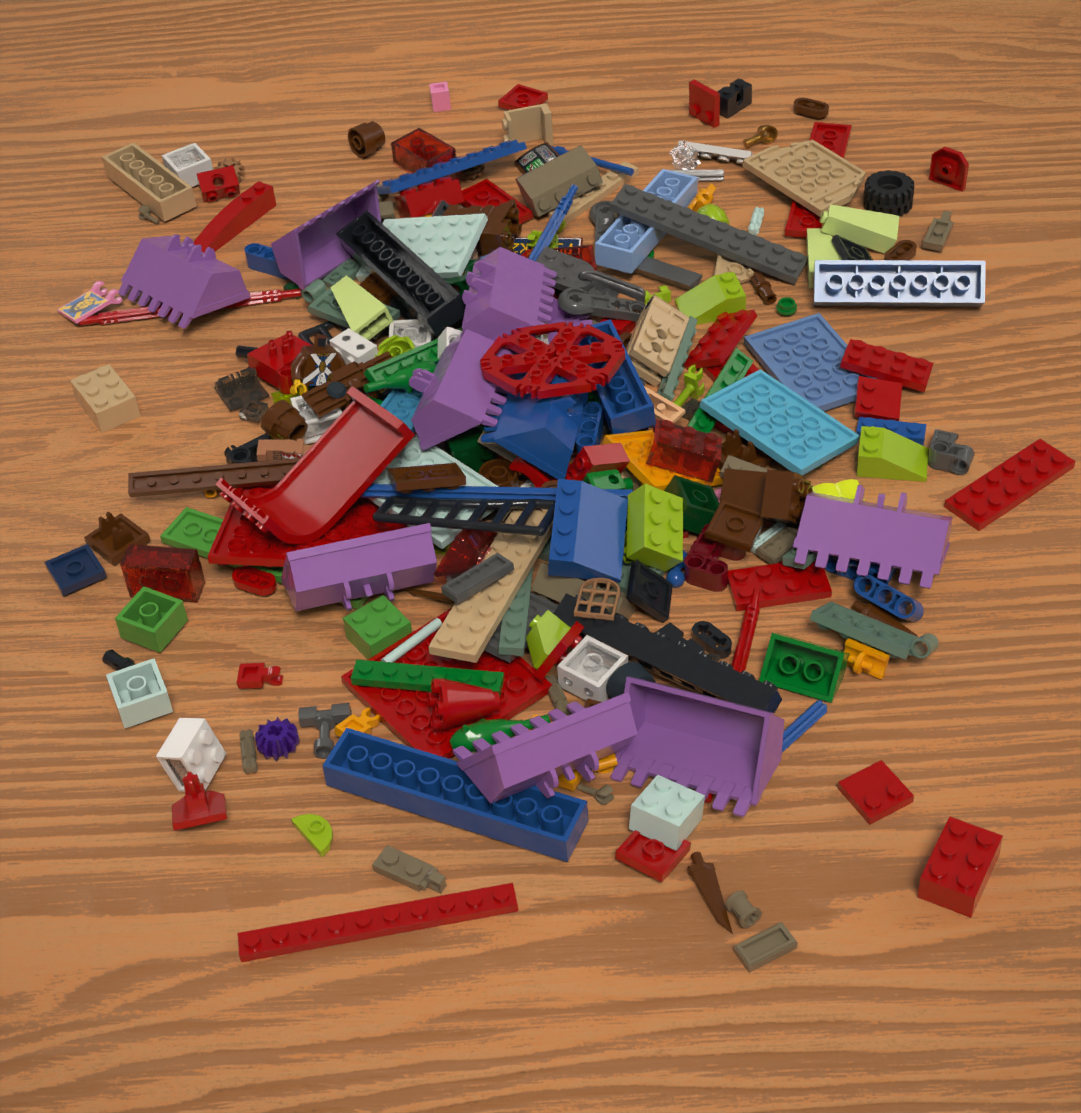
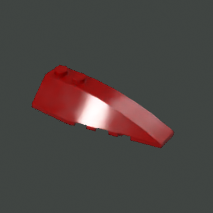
M258 181L241 193L208 223L194 240V245H201V252L205 253L207 247L217 251L277 206L273 186Z

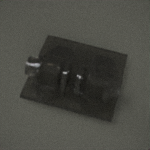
M247 367L241 370V376L238 371L235 372L236 379L233 374H229V376L218 378V381L214 382L215 391L230 412L269 397L267 391L256 378L257 372L254 367Z

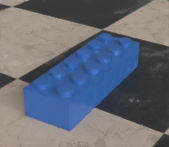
M611 319L591 325L621 341ZM588 335L578 345H590L593 342L601 341L597 340L596 337ZM625 349V360L610 382H605V386L596 384V390H591L596 401L602 406V414L611 434L629 433L656 425L654 405ZM608 361L587 365L595 369H601L605 367Z

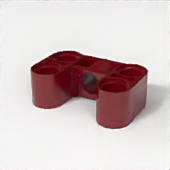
M708 523L704 526L697 540L693 542L689 553L684 559L685 581L690 585L713 592H721L728 586V565L724 561L719 560V557L737 561L745 557L746 551L705 538V532L710 524Z

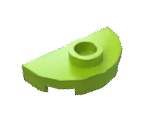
M314 814L299 815L291 819L292 825L321 857L330 850L333 831L327 820Z

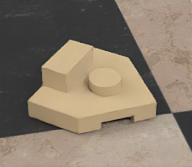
M718 254L713 276L725 272H734L741 284L750 281L755 272L751 268L747 269L742 263Z

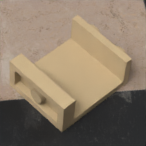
M547 103L504 111V119L501 121L506 135H503V142L516 139L518 142L543 139L544 142L553 145L552 114Z

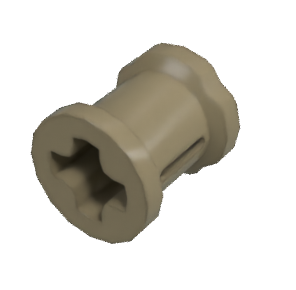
M743 890L733 893L725 903L726 909L737 916L739 924L745 929L753 926L762 916V911L749 902L748 895Z

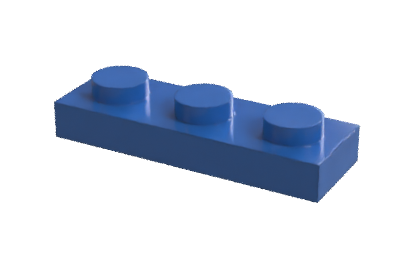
M859 417L856 433L861 435V426L881 427L924 446L927 424Z

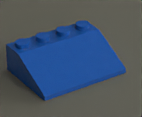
M558 479L548 575L580 579L607 578L621 583L628 499L583 481Z

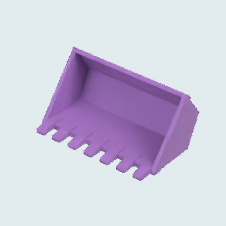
M174 234L171 237L162 236L141 239L121 279L123 283L118 293L124 297L130 288L133 287L128 299L134 302L140 293L143 292L138 301V305L145 307L151 297H153L148 310L155 312L159 305L163 303L158 312V315L163 318L173 308L168 318V321L175 323L183 313L178 324L183 329L188 326L193 318L250 298V293L246 289L240 270L216 259L215 251L207 247L205 253L201 252L202 246L194 245L193 240L187 236L181 242L180 235Z
M502 247L497 248L482 260L476 261L473 272L468 271L466 275V282L470 287L469 291L464 290L462 300L466 304L462 323L463 331L468 329L495 341L499 336L502 337L503 333L511 335V330L544 325L546 324L544 322H551V316L545 313H552V307L546 304H553L554 299L547 295L553 296L555 290L548 286H555L556 281L550 278H556L557 273L545 268V265Z
M863 485L857 486L855 499L815 492L806 496L798 533L793 544V548H797L795 563L804 565L808 553L815 552L818 553L815 566L825 569L829 555L838 557L836 571L846 573L850 559L859 561L857 575L868 576L870 565L873 563L880 565L877 577L880 580L888 581L891 568L894 567L901 569L899 583L909 585L912 573L915 571L922 573L920 587L931 588L934 574H940L949 552L953 517L906 509L907 493H901L898 507L884 505L885 494L880 493L877 504L863 501L865 492Z
M430 523L287 552L281 581L287 590L295 611L341 601L345 610L350 611L352 610L351 599L365 596L370 597L384 592L386 598L392 602L394 601L393 590L434 582L437 560L431 537Z
M631 676L626 677L624 693L629 692L631 698L630 705L638 735L625 748L615 752L618 765L611 775L612 780L622 782L627 772L631 770L635 772L631 785L641 788L648 776L656 777L660 775L687 788L696 789V792L705 795V800L709 793L715 794L716 798L712 805L715 810L724 811L730 799L737 800L733 814L740 817H745L751 805L757 806L761 799V794L781 761L784 719L775 716L772 712Z
M629 692L586 709L578 702H572L567 704V709L572 713L569 716L559 709H554L548 712V715L553 720L551 723H548L540 716L531 718L530 723L535 728L531 731L519 723L511 726L512 732L516 735L513 738H510L503 731L493 733L492 738L497 743L493 746L483 738L473 741L472 745L478 751L474 754L464 746L453 749V753L460 760L457 762V765L468 775L490 803L535 785L546 798L554 797L555 793L552 787L558 786L559 775L564 774L568 781L573 780L576 777L572 770L576 769L586 781L594 780L596 777L591 768L594 771L599 769L598 759L622 750L638 735L630 705L631 698Z

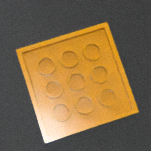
M676 427L604 436L603 444H622L630 460L626 467L642 484H648L664 491L676 475L701 484L710 485L711 487L722 485L723 478L719 477L721 470L697 447L681 436L682 433Z

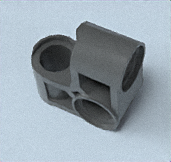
M935 429L930 443L928 465L935 470L963 475L969 471L975 454L970 446L955 443L959 434Z

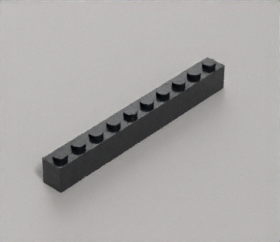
M566 593L553 613L570 628L576 621L582 624L584 629L579 634L582 639L588 635L628 655V661L640 663L645 669L698 694L775 713L782 701L778 687L769 681L762 683L747 671L743 670L740 673L725 661L718 663L703 651L696 653L681 641L674 643L661 632L655 634L639 622H636V624L628 622L629 620L619 613L615 614L614 621L574 616L578 595L573 597ZM579 604L578 611L586 612L587 605ZM601 606L591 607L590 612L600 613ZM605 608L604 614L612 615L611 613H608L609 611Z

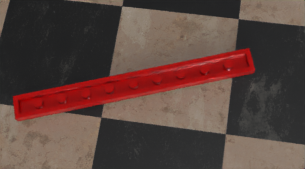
M502 884L237 933L239 957L241 962H247L519 912L514 884Z

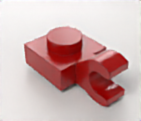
M264 662L242 663L239 667L236 683L239 689L263 688L264 682L273 686H280L283 683L284 677L280 675L281 668L279 666L266 668Z

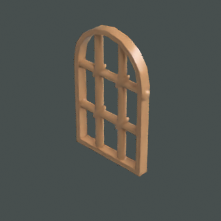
M592 578L583 582L579 589L574 616L614 621L618 600L621 596L619 585L607 578ZM597 583L607 584L606 589L596 590ZM593 584L592 588L585 589L588 585ZM610 585L613 586L617 590V592L609 591ZM583 592L591 593L589 600H581ZM604 594L603 601L601 603L593 602L594 595ZM608 596H616L614 604L606 603ZM579 604L587 605L586 612L578 611ZM601 606L600 613L590 612L591 607ZM605 608H613L612 615L604 614Z

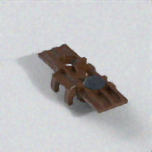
M387 351L365 363L361 362L358 364L354 361L330 373L327 376V382L303 393L302 397L318 419L340 408L344 411L350 405L351 399L346 392L352 386L362 393H366L364 384L370 383L364 375L366 369L393 357ZM379 390L369 392V396L383 401V396Z

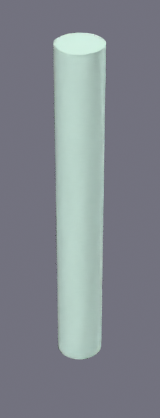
M435 618L383 657L381 662H395L439 629L442 625L441 620Z

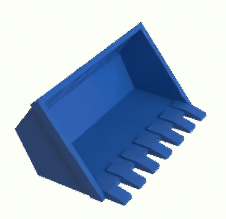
M528 372L510 375L514 376L516 378L515 380L523 379ZM556 374L550 384L571 381ZM496 392L506 397L507 400L504 405L492 403V405L501 408L502 412L500 416L488 414V416L497 419L498 422L495 427L485 425L484 431L496 432L483 434L481 442H496L556 479H564L573 452L578 427L583 422V405L587 402L589 393L538 399L537 395L536 398L532 399L531 393L520 397V392L517 396L512 393Z

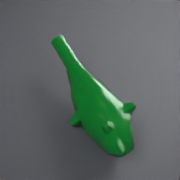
M421 357L420 362L408 364L383 380L364 384V390L366 393L384 388L405 389L408 393H412L409 379L411 376L413 377V371L420 368L434 373L437 365L432 361H428L425 357Z
M548 714L540 716L550 723ZM483 718L474 724L463 725L462 728L452 735L449 741L452 749L464 746L467 750L473 752L477 751L472 745L475 740L483 738L493 746L497 744L492 738L493 733L503 731L511 738L515 736L511 726L521 723L529 730L534 729V727L530 723V719L485 720Z

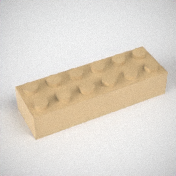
M134 142L102 157L107 177L141 204L148 206L151 212L164 222L197 207L193 188Z

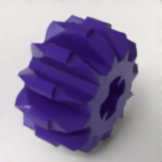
M277 717L272 722L267 719L266 725H259L258 732L255 733L257 750L266 759L273 757L277 761L282 756L287 759L288 753H295L296 746L299 745V735L295 724H291L288 718L281 721Z

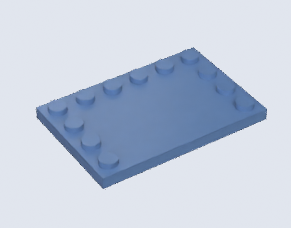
M820 313L744 337V344L771 377L822 411L855 401L858 377L873 378L840 368L848 345Z

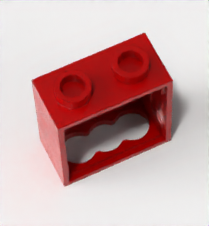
M621 443L584 446L568 467L565 478L566 480L583 481L587 473L612 469L618 470L621 474L630 460Z

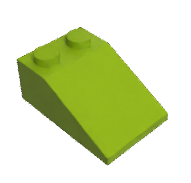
M725 272L712 276L675 299V304L679 311L688 317L696 318L698 320L696 325L715 322L717 316L724 312L734 313L742 309L746 311V294L734 272Z
M861 426L857 477L926 482L929 448L886 428Z

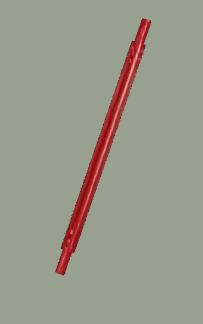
M277 289L250 293V298L220 309L279 302L286 298L301 297V289L285 291ZM159 305L155 312L149 311L148 307L99 313V315L85 318L79 324L80 326L98 323L106 325L161 317L158 315V312L162 305ZM171 308L166 316H170L173 308Z
M757 588L753 589V596L745 608L732 662L734 670L740 673L746 670L760 613L758 601L761 590ZM709 793L704 803L712 801V793Z

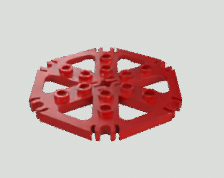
M566 321L516 328V330H511V335L503 333L502 337L499 336L482 356L480 366L485 379L517 396L520 392V397H524L525 394L531 393L532 399L536 398L537 395L538 399L591 392V390H596V384L605 386V382H610L625 360V348H623L620 340L588 324L585 327L583 323H580L579 326H573V322L567 324ZM558 332L549 345L531 336ZM588 335L596 337L597 340L601 341L593 342L590 345H578ZM501 347L510 348L519 353L517 355L504 354L501 357L495 356ZM608 361L605 367L601 369H595L587 365ZM528 372L525 375V377L520 380H514L506 376L510 374ZM556 374L571 381L550 384Z

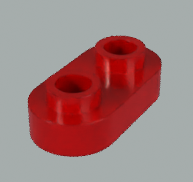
M250 566L238 567L232 573L234 586L238 589L260 596H267L272 594L277 588L275 576L271 573Z

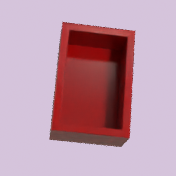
M444 176L434 179L435 183L425 182L416 185L417 189L407 188L399 191V194L395 195L394 198L400 218H417L432 213L441 200H444L449 205L465 202L459 180L452 179L451 176Z
M949 816L920 877L917 898L972 918L999 858L1003 835Z

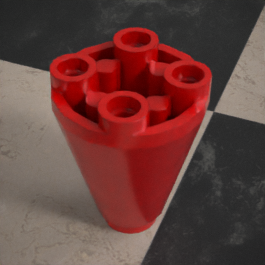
M442 678L431 680L432 692L427 693L426 699L427 707L432 708L430 717L432 730H445L490 716L493 712H499L500 696L497 691L493 692L492 689Z

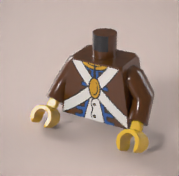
M315 335L314 345L303 346L301 352L298 353L291 363V379L294 383L290 388L292 395L297 394V388H299L300 396H302L307 391L306 386L321 385L327 382V376L330 373L346 366L341 354L332 346L327 345V336Z

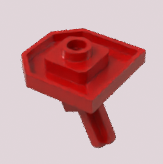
M944 146L932 154L929 180L963 192L966 189L969 163L962 152Z
M188 772L187 776L182 778L185 796L172 805V825L174 831L227 819L224 793L215 791L205 792L204 785L200 783L198 775Z

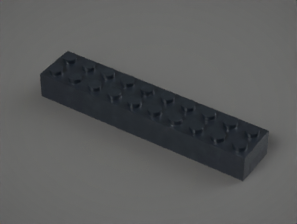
M368 210L335 233L345 250L436 337L446 327H451L464 317L466 304L463 302L461 295Z

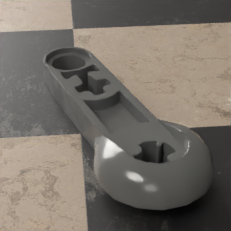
M600 201L590 208L589 217L596 225L595 243L615 222L614 212L609 210L612 201Z
M578 287L565 289L558 298V305L562 310L570 314L582 315L589 313V315L629 321H638L641 313L633 312V309L642 312L645 304L640 301L592 295Z

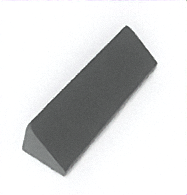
M647 256L633 272L686 291L698 286L703 277L702 274Z

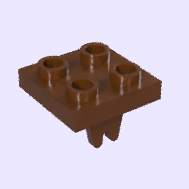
M737 429L734 430L733 435L730 432L727 433L724 443L708 450V457L721 469L728 455L760 467H765L772 463V457L754 446L752 441L742 438Z
M110 512L106 513V519L100 516L98 519L99 528L84 537L86 544L88 543L93 550L113 565L150 541L149 534L120 513L114 517Z

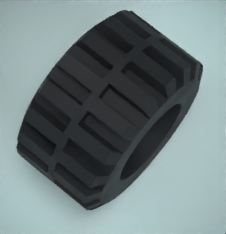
M886 170L871 174L865 181L863 200L865 209L897 216L907 214L913 205L914 181L911 180L910 176H906L905 173H900L899 171Z

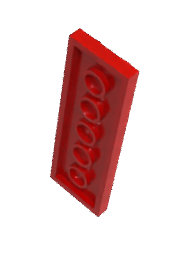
M1038 439L946 499L944 507L980 531L1072 470L1075 466V460L1042 439Z

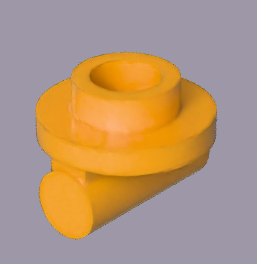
M615 753L598 759L599 769L596 771L592 769V771L598 773L612 771L618 765Z

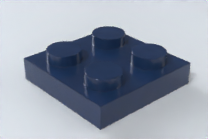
M88 543L44 562L46 569L63 596L107 577L104 568Z

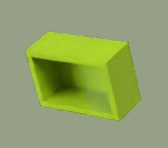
M643 484L628 494L627 558L634 561L639 560L645 565L664 572L683 561V498L648 484Z

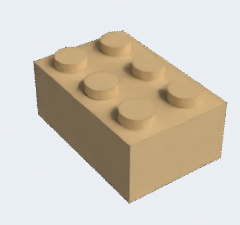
M109 364L70 380L76 401L101 433L141 417L135 395Z

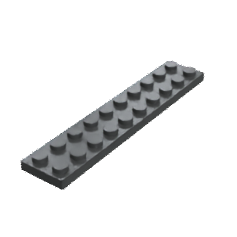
M624 184L610 204V211L794 285L807 265L808 256L800 252H795L780 244L765 240L763 237H757L747 233L745 230L737 229L725 222L717 221L707 215L692 211L690 208L682 207L670 200H665L652 193L637 189L632 185Z

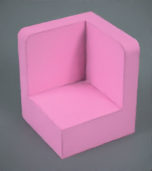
M447 82L429 84L433 111L451 110Z

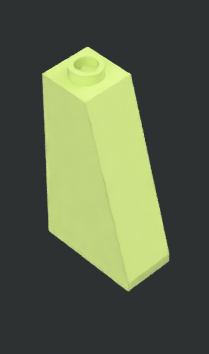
M830 204L827 212L823 211L820 218V223H822L821 232L833 236L839 235L861 246L885 254L897 241L899 216Z
M807 228L808 288H814L815 260H842L831 241L833 237L830 234L821 232L822 228Z
M347 275L330 287L351 330L365 339L370 340L393 322L387 307Z

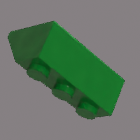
M771 633L759 681L762 683L769 681L779 688L832 703L844 678L850 653L789 635Z

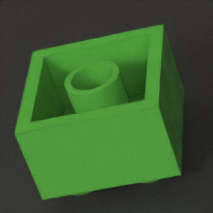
M143 586L115 617V621L122 639L161 653L186 624L188 618L182 600Z
M384 595L343 617L346 638L367 660L412 633L411 622Z

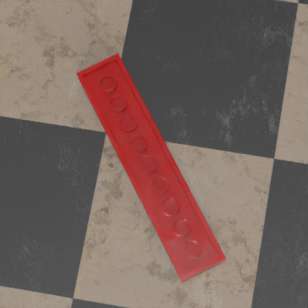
M814 122L810 140L818 142L845 159L852 125ZM793 200L785 227V236L807 238V228H822V223H820L821 217Z

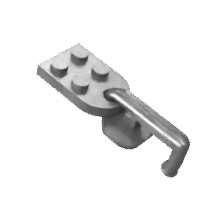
M548 247L543 249L536 262L545 265V268L557 273L556 278H550L556 281L553 288L564 291L570 287H578L592 295L617 298L620 293L636 299L635 301L645 303L646 292L643 288L598 272L584 260ZM633 309V310H632L633 312L641 313L640 310H637V309Z

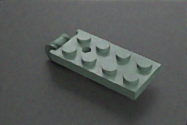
M315 279L302 290L303 299L310 303L307 308L308 313L351 329L331 288L327 290L322 280ZM385 305L393 321L400 318V310ZM390 324L372 338L376 339L378 336H380L390 326Z
M829 602L813 610L810 620L817 623L818 627L825 630H835L846 639H856L871 648L883 650L892 658L900 657L907 659L908 655L921 659L926 658L935 652L939 646V641L933 634L926 633L917 637L834 602ZM924 643L928 646V650L924 649Z

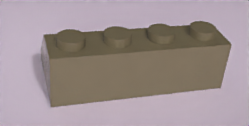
M581 145L516 178L526 207L533 211V215L537 217L555 209L561 198L567 194L571 185L574 184L578 187L573 197L574 199L603 183L597 165Z
M541 563L531 590L538 592V596L550 602L553 599L560 604L566 593L573 597L579 595L581 585L588 579L548 575V564ZM597 583L596 590L606 589L605 584ZM593 584L588 585L585 589L592 588ZM610 587L609 591L617 592L615 588ZM620 591L621 596L618 600L616 613L625 616L629 620L639 607L626 598V593ZM583 592L582 597L589 600L591 593ZM604 594L594 595L593 602L601 603ZM608 596L606 603L614 604L616 596ZM607 607L608 613L612 614L613 608Z

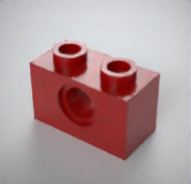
M233 165L196 173L203 202H214L221 198H231L240 194L239 183Z

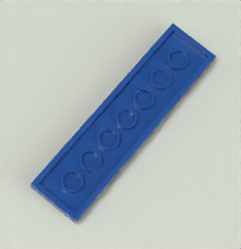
M517 139L504 141L497 146L483 148L482 151L470 152L466 156H459L449 159L448 162L434 164L433 167L418 169L415 173H406L400 175L399 178L382 181V185L377 187L378 194H392L525 150L527 147L525 142H518Z

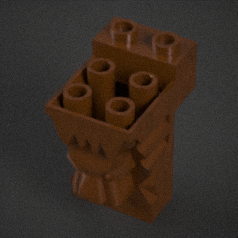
M515 199L502 203L498 207L486 205L483 208L472 205L469 208H464L461 205L450 204L442 215L486 214L488 221L474 249L475 252H482V256L492 253L499 247L514 252L512 248L514 240L522 232V226L519 224L518 218L519 209L516 207Z
M725 468L719 503L724 500L760 512V517L765 518L766 521L772 523L780 522L799 527L806 496L812 493L813 489L811 481L803 479V475L795 472L768 469L767 472Z

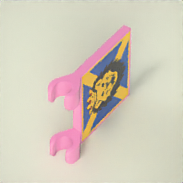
M97 281L90 291L60 307L57 311L77 324L109 304L121 303L122 298L117 297L114 299V296L119 293L117 289H112L109 293L106 288L100 290L104 282Z

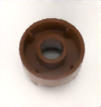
M374 121L359 124L348 130L349 145L354 154L359 158L375 153L376 150L382 148V145L385 144V133L382 127Z
M286 400L274 403L266 411L261 421L262 430L275 440L297 441V439H302L308 425L305 422L306 419L299 414L300 412Z
M493 459L484 463L479 469L480 475L499 487H517L519 483L518 471L509 468L512 463L509 460Z

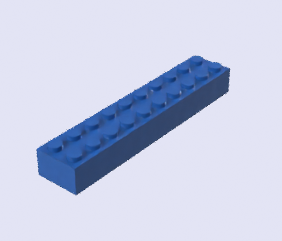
M350 728L345 729L322 765L327 786L566 862L569 861L589 821L587 801L554 791V797L546 798L536 785L490 803L468 775L457 765L458 761Z

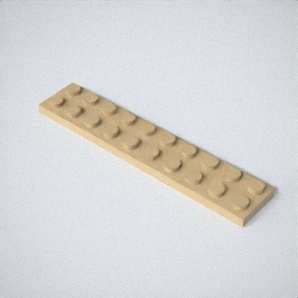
M525 508L513 509L505 523L515 524ZM536 508L526 525L538 526L548 509ZM553 521L543 536L497 534L481 562L499 553L514 563V570L461 603H455L428 646L430 654L477 663L550 538Z

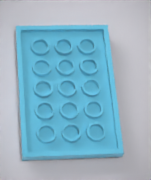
M761 369L702 399L700 402V408L731 430H739V435L742 438L752 441L758 449L790 471L800 475L808 473L859 443L860 435Z

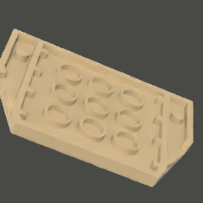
M814 140L791 143L790 147L779 148L778 145L771 146L743 160V167L820 217L823 211L827 212L830 204L843 206L850 202L866 177L865 171Z

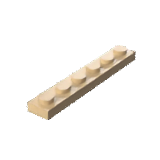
M624 161L619 165L633 168L634 173L632 176L615 171H609L601 177L602 184L572 199L573 203L564 218L566 224L637 176L639 168ZM555 209L549 212V220L552 214L554 213Z

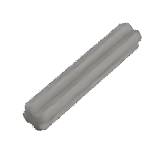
M670 170L698 177V181L724 180V170Z

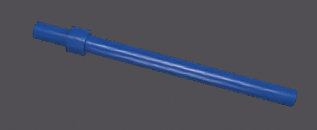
M551 146L559 155L569 151L565 147ZM591 157L597 167L632 176L634 173L633 168Z

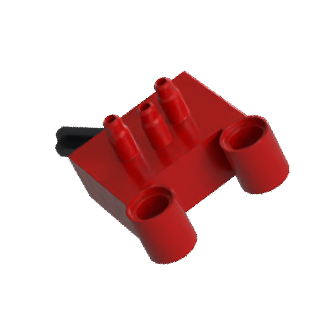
M288 330L285 335L275 340H269L267 344L259 348L239 345L236 347L235 353L239 358L248 359L249 372L277 387L281 393L291 394L290 388L294 385L291 379V363L298 353L301 352L303 346L312 345L294 336L293 332Z

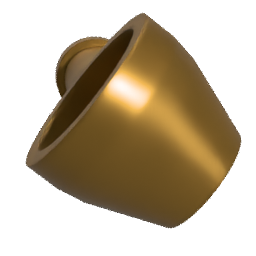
M761 125L757 130L758 135L743 140V144L746 149L761 141L765 144H771L776 140L778 131L772 125Z

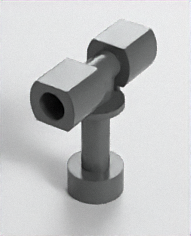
M350 702L332 704L331 709L318 710L317 706L299 708L298 718L300 726H315L319 730V739L315 740L313 750L316 757L327 759L333 750L334 742L329 739L330 730L335 727V724L341 723L352 715Z

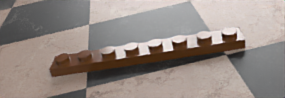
M301 458L128 473V494L130 497L220 490L215 484L221 477L233 488L276 485Z

